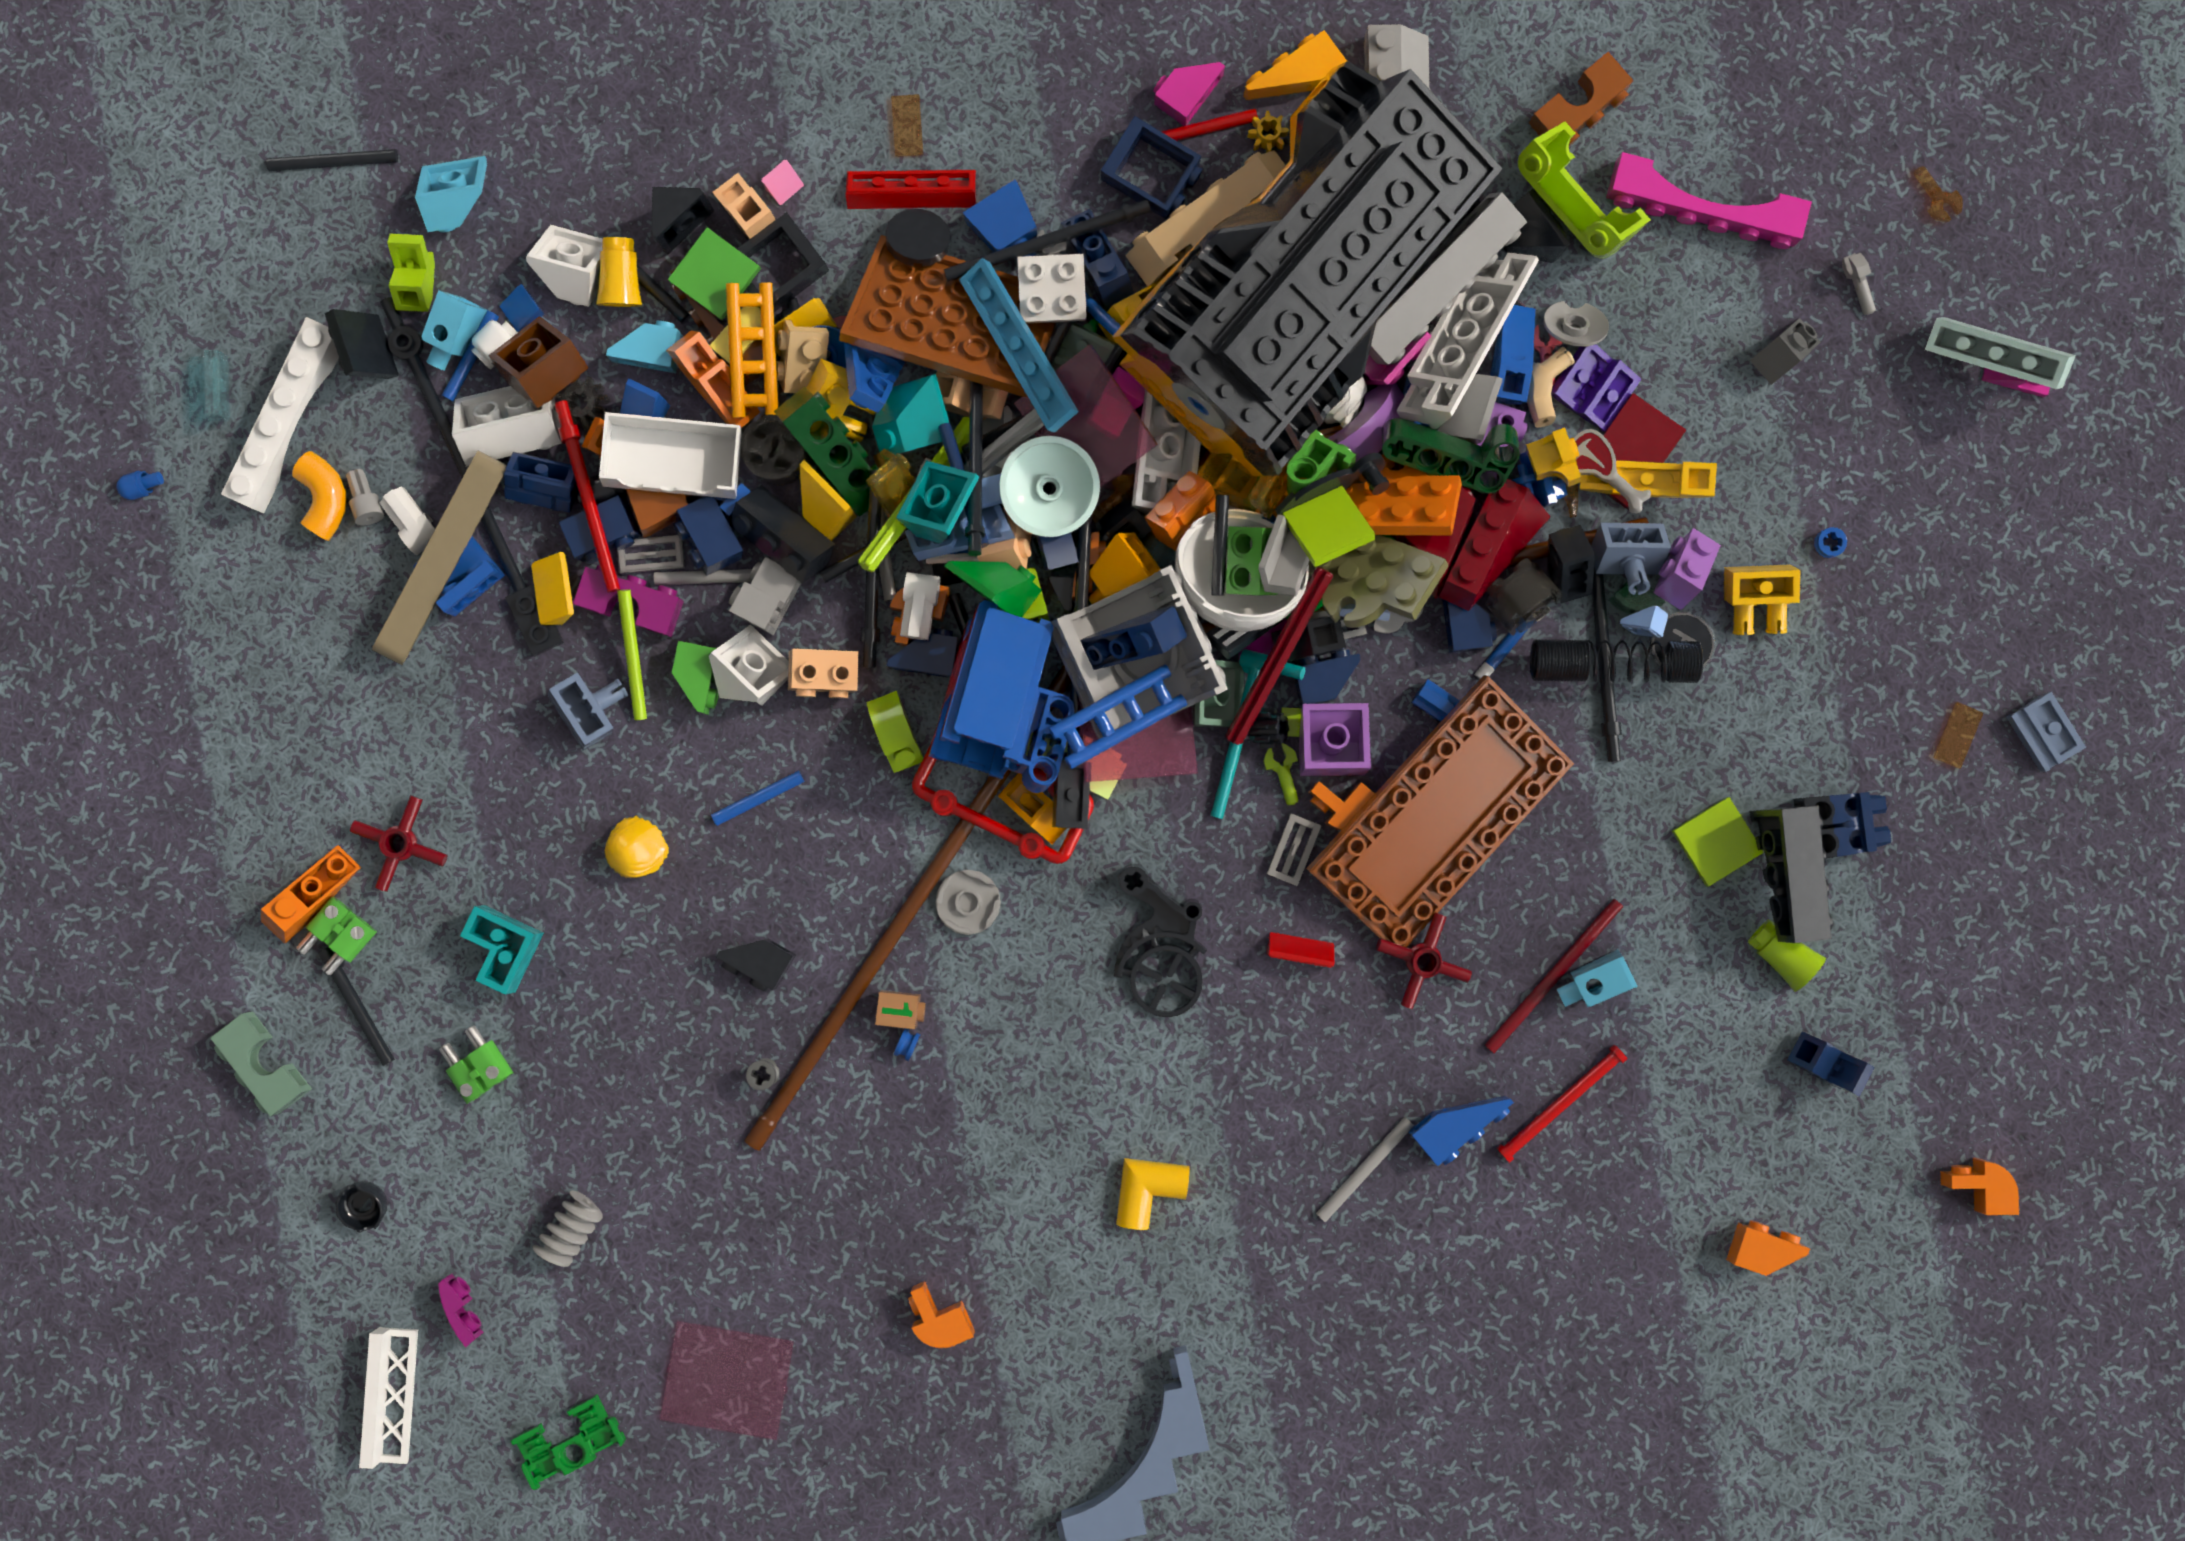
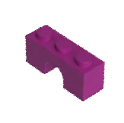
M597 564L595 570L585 567L573 604L610 617L615 604L618 602L617 591L607 593L600 565ZM628 575L626 580L617 577L620 590L631 589V597L638 603L639 614L635 625L672 638L684 603L682 599L676 597L678 591L659 585L657 590L645 587L646 580L632 575Z

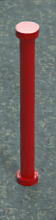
M1616 1045L1610 1047L1609 1050L1611 1052L1509 1142L1504 1146L1500 1144L1496 1148L1508 1163L1514 1160L1513 1155L1615 1065L1619 1062L1623 1064L1627 1060V1057Z

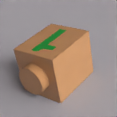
M881 990L878 997L875 1025L916 1029L918 1022H924L926 1003L920 1002L921 994Z

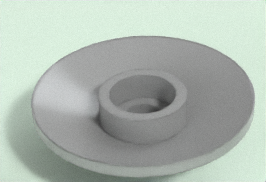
M1565 301L1557 302L1551 305L1544 315L1543 322L1548 333L1555 339L1569 345H1595L1604 340L1608 334V319L1599 309L1588 303H1585L1580 308H1570Z

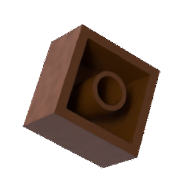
M540 316L488 355L507 384L537 408L551 401L559 391L568 384L575 382L589 368L572 341Z

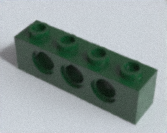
M804 386L778 407L774 413L860 517L868 511L870 470L880 469L875 464L869 467L864 460L868 454L857 440L851 443L845 435L850 431L838 416L834 419L829 416L826 411L830 408V405L818 391L813 395ZM822 421L818 430L810 432V427L814 422ZM841 445L837 454L829 456L830 450L834 446ZM859 469V473L855 478L848 479L849 474L853 470ZM883 474V482H884L887 478H886L885 475ZM883 482L882 498H884L887 494L890 493L888 489L884 486Z

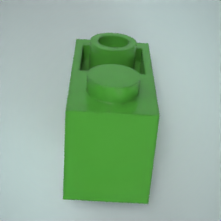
M678 641L672 674L696 711L709 715L710 708L715 709L719 696L717 689L709 688L710 682L715 683L709 655L717 648Z

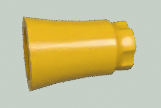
M604 237L602 239L603 251H600V278L596 305L607 307H641L642 301L637 274V252H634V239Z

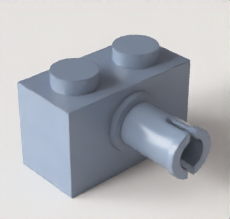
M1600 523L1591 545L1595 553L1594 568L1596 574H1625L1628 590L1633 595L1636 593L1635 585L1638 595L1650 589V583L1646 574H1659L1671 549L1664 524Z
M577 672L548 690L550 701L583 751L609 736L613 731V726L605 716L604 709L628 697L624 687L618 690L622 685L618 678L592 693Z

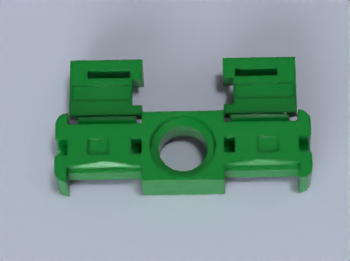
M598 1394L571 1407L567 1411L569 1416H577L582 1424L579 1429L582 1432L554 1445L552 1448H550L552 1446L551 1441L547 1443L542 1434L545 1432L542 1423L515 1436L511 1440L512 1445L517 1444L524 1460H526L521 1468L533 1490L539 1489V1482L560 1471L565 1476L596 1459L595 1453L616 1442L619 1443L620 1447L625 1443L626 1438L624 1433L618 1429L619 1423L617 1419L611 1416L607 1420L608 1423L606 1422L605 1418L608 1417V1414ZM571 1444L580 1446L583 1452L582 1459L579 1461L568 1459L565 1453L566 1447Z

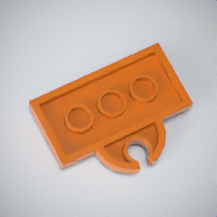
M1383 454L1382 457L1386 464L1381 474L1390 483L1387 490L1379 495H1373L1367 482L1353 483L1345 490L1373 529L1375 535L1452 536L1462 483L1460 475H1428V473L1408 466L1396 471L1390 470L1395 466V462L1389 460Z

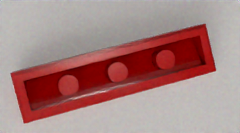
M976 170L847 171L845 192L847 209L971 208L976 204ZM937 178V180L917 181V179ZM949 178H969V180H949ZM854 179H872V181H854ZM885 179H904V181H885Z

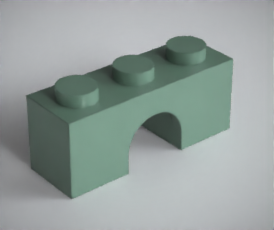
M254 1012L242 1013L210 1039L216 1045L214 1049L217 1055L222 1060L228 1061L236 1071L234 1072L236 1080L243 1087H248L255 1096L254 1102L263 1113H268L271 1117L282 1113L312 1090V1088L293 1063L283 1065L273 1073L266 1071L261 1066L258 1058L259 1051L272 1036Z

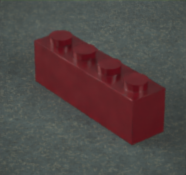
M1507 479L1499 491L1489 493L1439 598L1469 611L1495 582L1497 577L1512 563L1519 552L1533 539L1540 528L1549 521L1551 516L1529 488Z

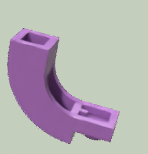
M1396 383L1392 385H1379L1364 395V407L1358 416L1342 430L1327 439L1336 444L1347 446L1356 454L1355 463L1368 454L1381 451L1383 425L1390 419L1400 418L1397 409L1405 396Z

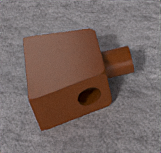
M626 489L644 538L676 522V510L688 505L686 498L693 496Z

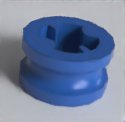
M1830 527L1824 529L1815 537V550L1819 555L1826 558L1838 556L1847 547V537L1838 528ZM1827 534H1831L1833 540H1838V545L1833 547L1835 551H1830V547L1823 544V540L1829 538Z
M905 1028L894 1055H904L905 1060L909 1061L921 1034L916 1033L912 1035L909 1029Z

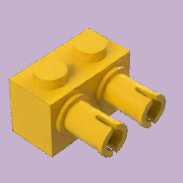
M821 358L807 389L813 395L818 391L830 405V408L826 411L832 419L838 416L850 431L845 435L846 437L861 442L864 438L859 434H866L867 423L843 414L849 405L865 410L872 415L876 412L868 408H861L849 399L846 368ZM822 421L814 422L810 427V432L818 430Z
M1792 565L1724 567V600L1734 606L1732 634L1744 635V632L1747 635L1754 634V606L1757 604H1767L1766 633L1777 634V631H1780V634L1787 633V604L1800 603V569Z

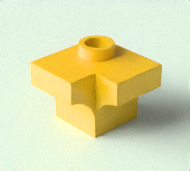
M1565 427L1553 431L1550 435L1540 440L1526 444V452L1537 481L1547 477H1558L1568 487L1581 483V474L1576 463V457L1580 456L1574 438L1569 439Z

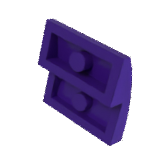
M1597 344L1580 346L1573 356L1575 363L1561 373L1552 387L1551 395L1562 405L1599 430L1606 432L1641 381V378L1621 360L1612 359Z

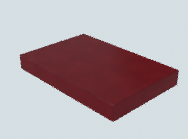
M1632 393L1603 436L1613 448L1616 461L1664 463L1686 432V429ZM1606 494L1629 510L1628 502L1622 495Z

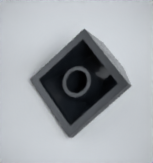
M1533 188L1513 204L1527 221L1520 229L1521 235L1512 244L1504 245L1502 248L1506 253L1537 256L1539 261L1554 263L1571 242Z

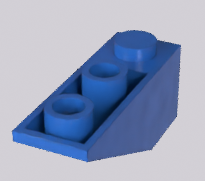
M1514 305L1497 335L1490 376H1497L1503 379L1496 399L1498 403L1518 406L1527 402L1533 371L1534 308Z
M1501 1096L1435 1110L1408 1133L1437 1166L1441 1163L1447 1165L1459 1155L1458 1149L1467 1141L1469 1144L1477 1141L1485 1133L1483 1128L1491 1121L1497 1123L1506 1117L1510 1112L1508 1107L1514 1102L1507 1096Z

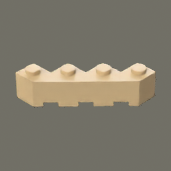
M1275 150L1265 154L1260 152L1253 154L1245 161L1244 166L1224 180L1223 178L1218 179L1208 187L1206 193L1188 206H1180L1171 213L1170 218L1151 232L1146 231L1135 238L1132 242L1134 247L1125 255L1147 287L1163 279L1208 232L1256 198H1259L1286 165Z

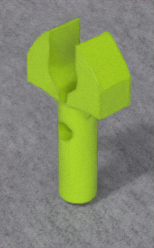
M1281 743L1285 754L1283 766L1274 760L1272 748H1268L1263 762L1266 770L1271 769L1278 774L1286 804L1294 805L1298 803L1299 799L1290 768L1293 762H1297L1298 759L1296 752L1291 747Z

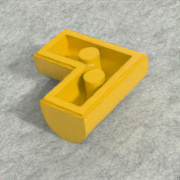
M1124 1158L1116 1225L1128 1229L1147 1230L1150 1224L1153 1196L1186 1200L1189 1166Z

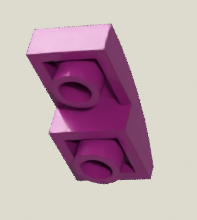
M450 1274L438 1283L439 1294L446 1317L455 1334L466 1348L484 1332L480 1329L482 1323L478 1316L472 1311L466 1312L463 1308L473 1299L468 1294L471 1291L469 1285L461 1277L455 1278L453 1274Z

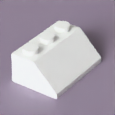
M511 386L455 399L452 436L466 467L470 465L478 450L494 459H500L508 456L511 457L513 452L523 454L537 449H550L555 445L562 444L558 432L561 426L554 405L556 403L555 398L537 408Z

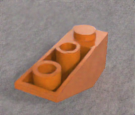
M337 845L261 908V922L284 944L287 943L313 919L332 896L338 893L361 866Z

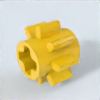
M1266 111L1265 117L1261 120L1254 116L1252 124L1256 129L1248 130L1247 138L1255 139L1254 151L1260 147L1266 149V153L1270 152L1275 146L1278 149H1283L1284 142L1280 137L1288 136L1289 129L1281 127L1282 115L1276 118L1270 116V112ZM1270 129L1274 130L1273 135L1268 134L1266 137L1262 135L1263 130L1266 132Z

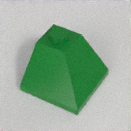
M948 561L945 565L948 570L988 601L995 603L999 609L1019 617L1024 616L1042 591L1033 583L1036 576L1021 565L1017 570L1006 562Z

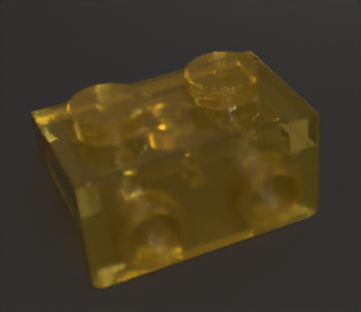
M884 448L880 455L885 464L871 475L866 482L889 518L913 486L916 478L910 474L909 469L911 466L904 456L900 453L894 455Z

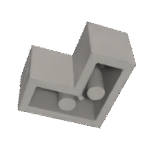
M765 557L762 563L758 561L753 567L749 577L752 580L751 584L744 582L742 587L737 586L729 600V604L732 605L729 611L742 620L774 636L801 582L787 573L775 561Z

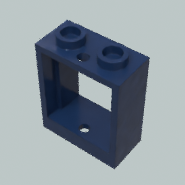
M1134 116L1101 169L1100 180L1136 202L1147 199L1151 211L1167 220L1171 211L1173 212L1183 205L1186 197L1182 194L1188 184L1193 187L1203 171V169L1199 168L1201 155ZM1141 139L1187 167L1165 203L1118 176Z

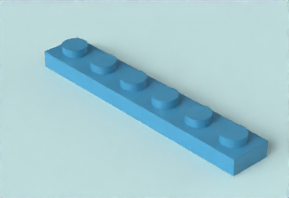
M982 258L959 280L1047 430L1055 433L1079 411L991 263Z

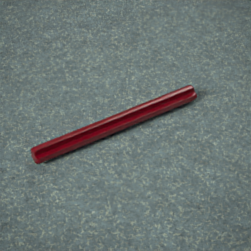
M1317 567L1310 577L1301 600L1290 614L1225 734V737L1230 742L1239 745L1246 738L1333 578V574L1328 570Z

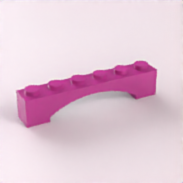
M1622 152L1615 161L1606 198L1614 200L1613 204L1618 207L1632 208L1634 205L1645 208V213L1652 216H1663L1664 213L1677 216L1676 220L1687 225L1700 222L1707 224V228L1710 231L1725 233L1727 230L1738 232L1741 239L1748 241H1757L1759 238L1771 241L1770 245L1778 249H1789L1790 246L1794 247L1803 239L1812 201L1780 193L1772 202L1759 205L1734 206L1719 204L1688 194L1668 182L1652 167L1654 160Z

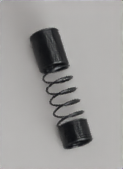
M1535 639L1530 650V673L1533 681L1585 682L1589 677L1591 667L1589 643L1594 654L1593 680L1595 682L1598 680V655L1603 643H1607L1611 653L1610 680L1612 682L1615 681L1616 677L1615 655L1621 643L1625 644L1629 657L1627 664L1628 682H1631L1633 678L1632 655L1637 644L1643 646L1646 656L1644 664V680L1646 683L1650 679L1649 655L1654 644L1660 646L1663 655L1661 664V680L1663 683L1666 680L1668 683H1698L1703 673V649L1698 641H1669L1664 650L1662 644L1657 640L1647 650L1645 644L1638 640L1630 651L1628 644L1624 640H1620L1613 651L1611 644L1607 640H1603L1596 650L1590 640Z

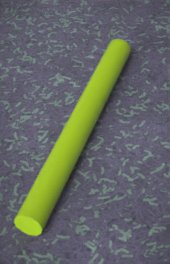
M631 589L618 590L617 594L634 720L647 719Z

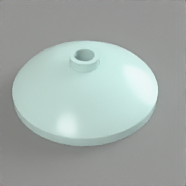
M1042 436L1021 444L1008 457L1000 476V497L1007 514L1020 528L1037 536L1058 537L1075 531L1092 515L1099 498L1100 481L1093 460L1078 444L1062 437ZM1046 483H1053L1056 486L1055 493L1051 495L1046 494L1043 491L1044 485Z

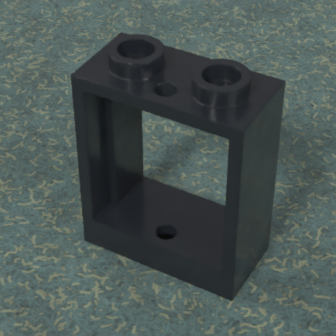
M787 212L737 249L750 258L784 232L809 265L773 292L774 312L789 302V299L797 296L829 272L825 261ZM752 282L746 288L749 293H759Z

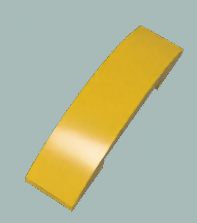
M1616 461L1618 474L1634 489L1640 491L1650 490V497L1708 498L1715 496L1717 463L1683 462L1682 464ZM1581 475L1579 490L1621 495L1609 483L1601 481L1594 475Z

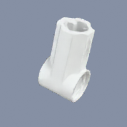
M401 486L389 491L383 496L379 504L400 530L398 535L404 544L415 555H419L424 551L435 531L431 524L433 520L429 515L421 511L404 487Z
M907 572L903 589L905 605L900 632L901 637L929 640L933 609L937 605L941 579L939 576Z

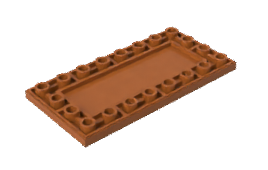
M1483 675L1306 869L1379 939L1382 938L1407 947L1432 920L1434 912L1438 913L1574 763L1489 676Z

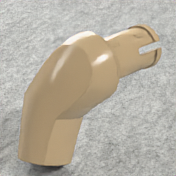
M1563 346L1542 363L1533 362L1527 404L1534 425L1537 428L1549 426L1555 421L1556 415L1551 398L1553 379L1575 363L1569 351L1564 354L1566 348Z

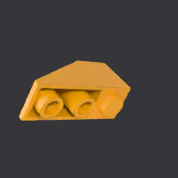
M1325 30L1316 36L1312 33L1298 44L1299 48L1289 55L1285 52L1276 58L1272 63L1273 67L1265 73L1258 71L1246 81L1247 86H1245L1243 97L1246 100L1313 91L1332 68L1347 62V60Z

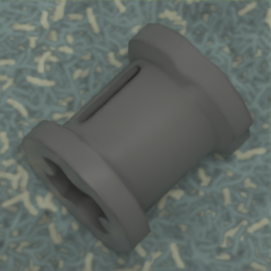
M762 1058L749 1066L746 1072V1079L752 1088L765 1090L777 1082L780 1070L775 1061L769 1058ZM765 1066L766 1073L771 1075V1077L761 1082L760 1075L756 1074V1071Z

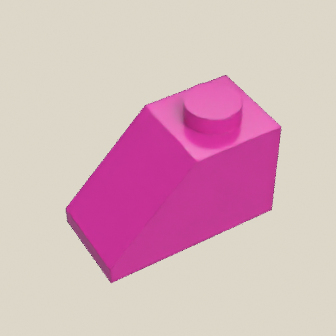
M1217 62L1174 69L1169 77L1162 76L1153 90L1156 93L1154 105L1183 126L1187 125L1222 79L1225 65Z

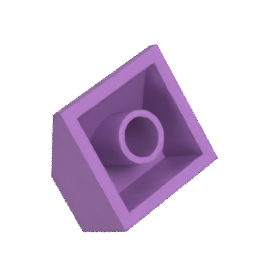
M1368 703L1302 704L1299 735L1300 776L1366 775L1371 769Z

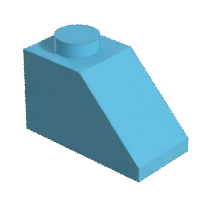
M658 320L655 325L645 323L608 348L606 356L614 363L676 373L677 364L666 350L681 339L683 335L675 328V324Z

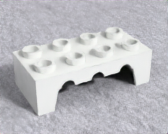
M605 412L599 479L603 487L736 499L742 440L741 426Z

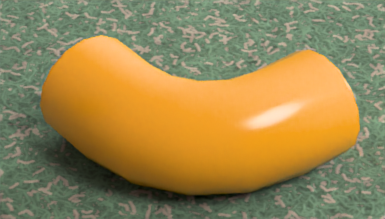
M308 451L298 459L292 470L293 478L305 485L312 494L310 509L300 523L319 537L329 541L338 529L346 512V490L340 475L333 467L313 451Z

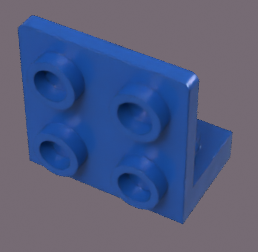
M473 536L441 592L439 600L436 601V604L444 613L452 616L458 615L505 576Z

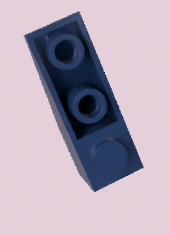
M1088 209L1061 222V224L1065 228L1095 216ZM1102 229L1070 240L1076 254H1083L1084 271L1106 312L1114 304L1134 294L1129 274Z
M1175 606L1146 613L1082 638L1080 641L1093 670L1163 654L1188 636Z

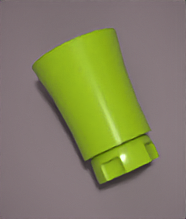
M1770 919L1762 923L1748 940V944L1756 949V953L1783 977L1794 992L1804 987L1817 974L1826 961V957L1810 949L1802 942H1778L1774 922Z

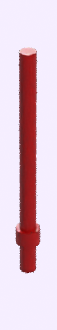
M566 400L559 401L554 405L561 426L558 429L560 439L563 444H566L607 593L620 590V586L578 441L581 439L578 425L573 423L568 402Z

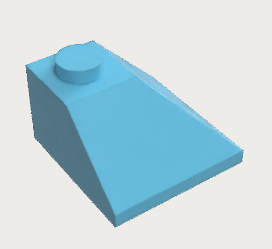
M486 156L422 166L415 199L427 232H450L461 226L482 193L487 167Z

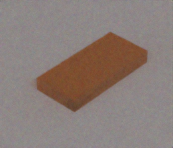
M920 95L891 96L895 157L924 155Z
M1955 702L1933 758L1961 769L1983 712Z

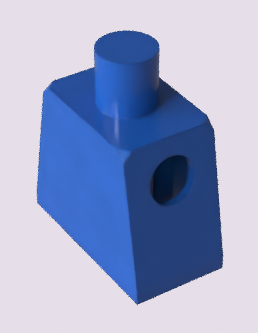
M1015 179L963 212L966 224L992 252L1037 236V227ZM1033 252L1025 256H1036L1037 254Z

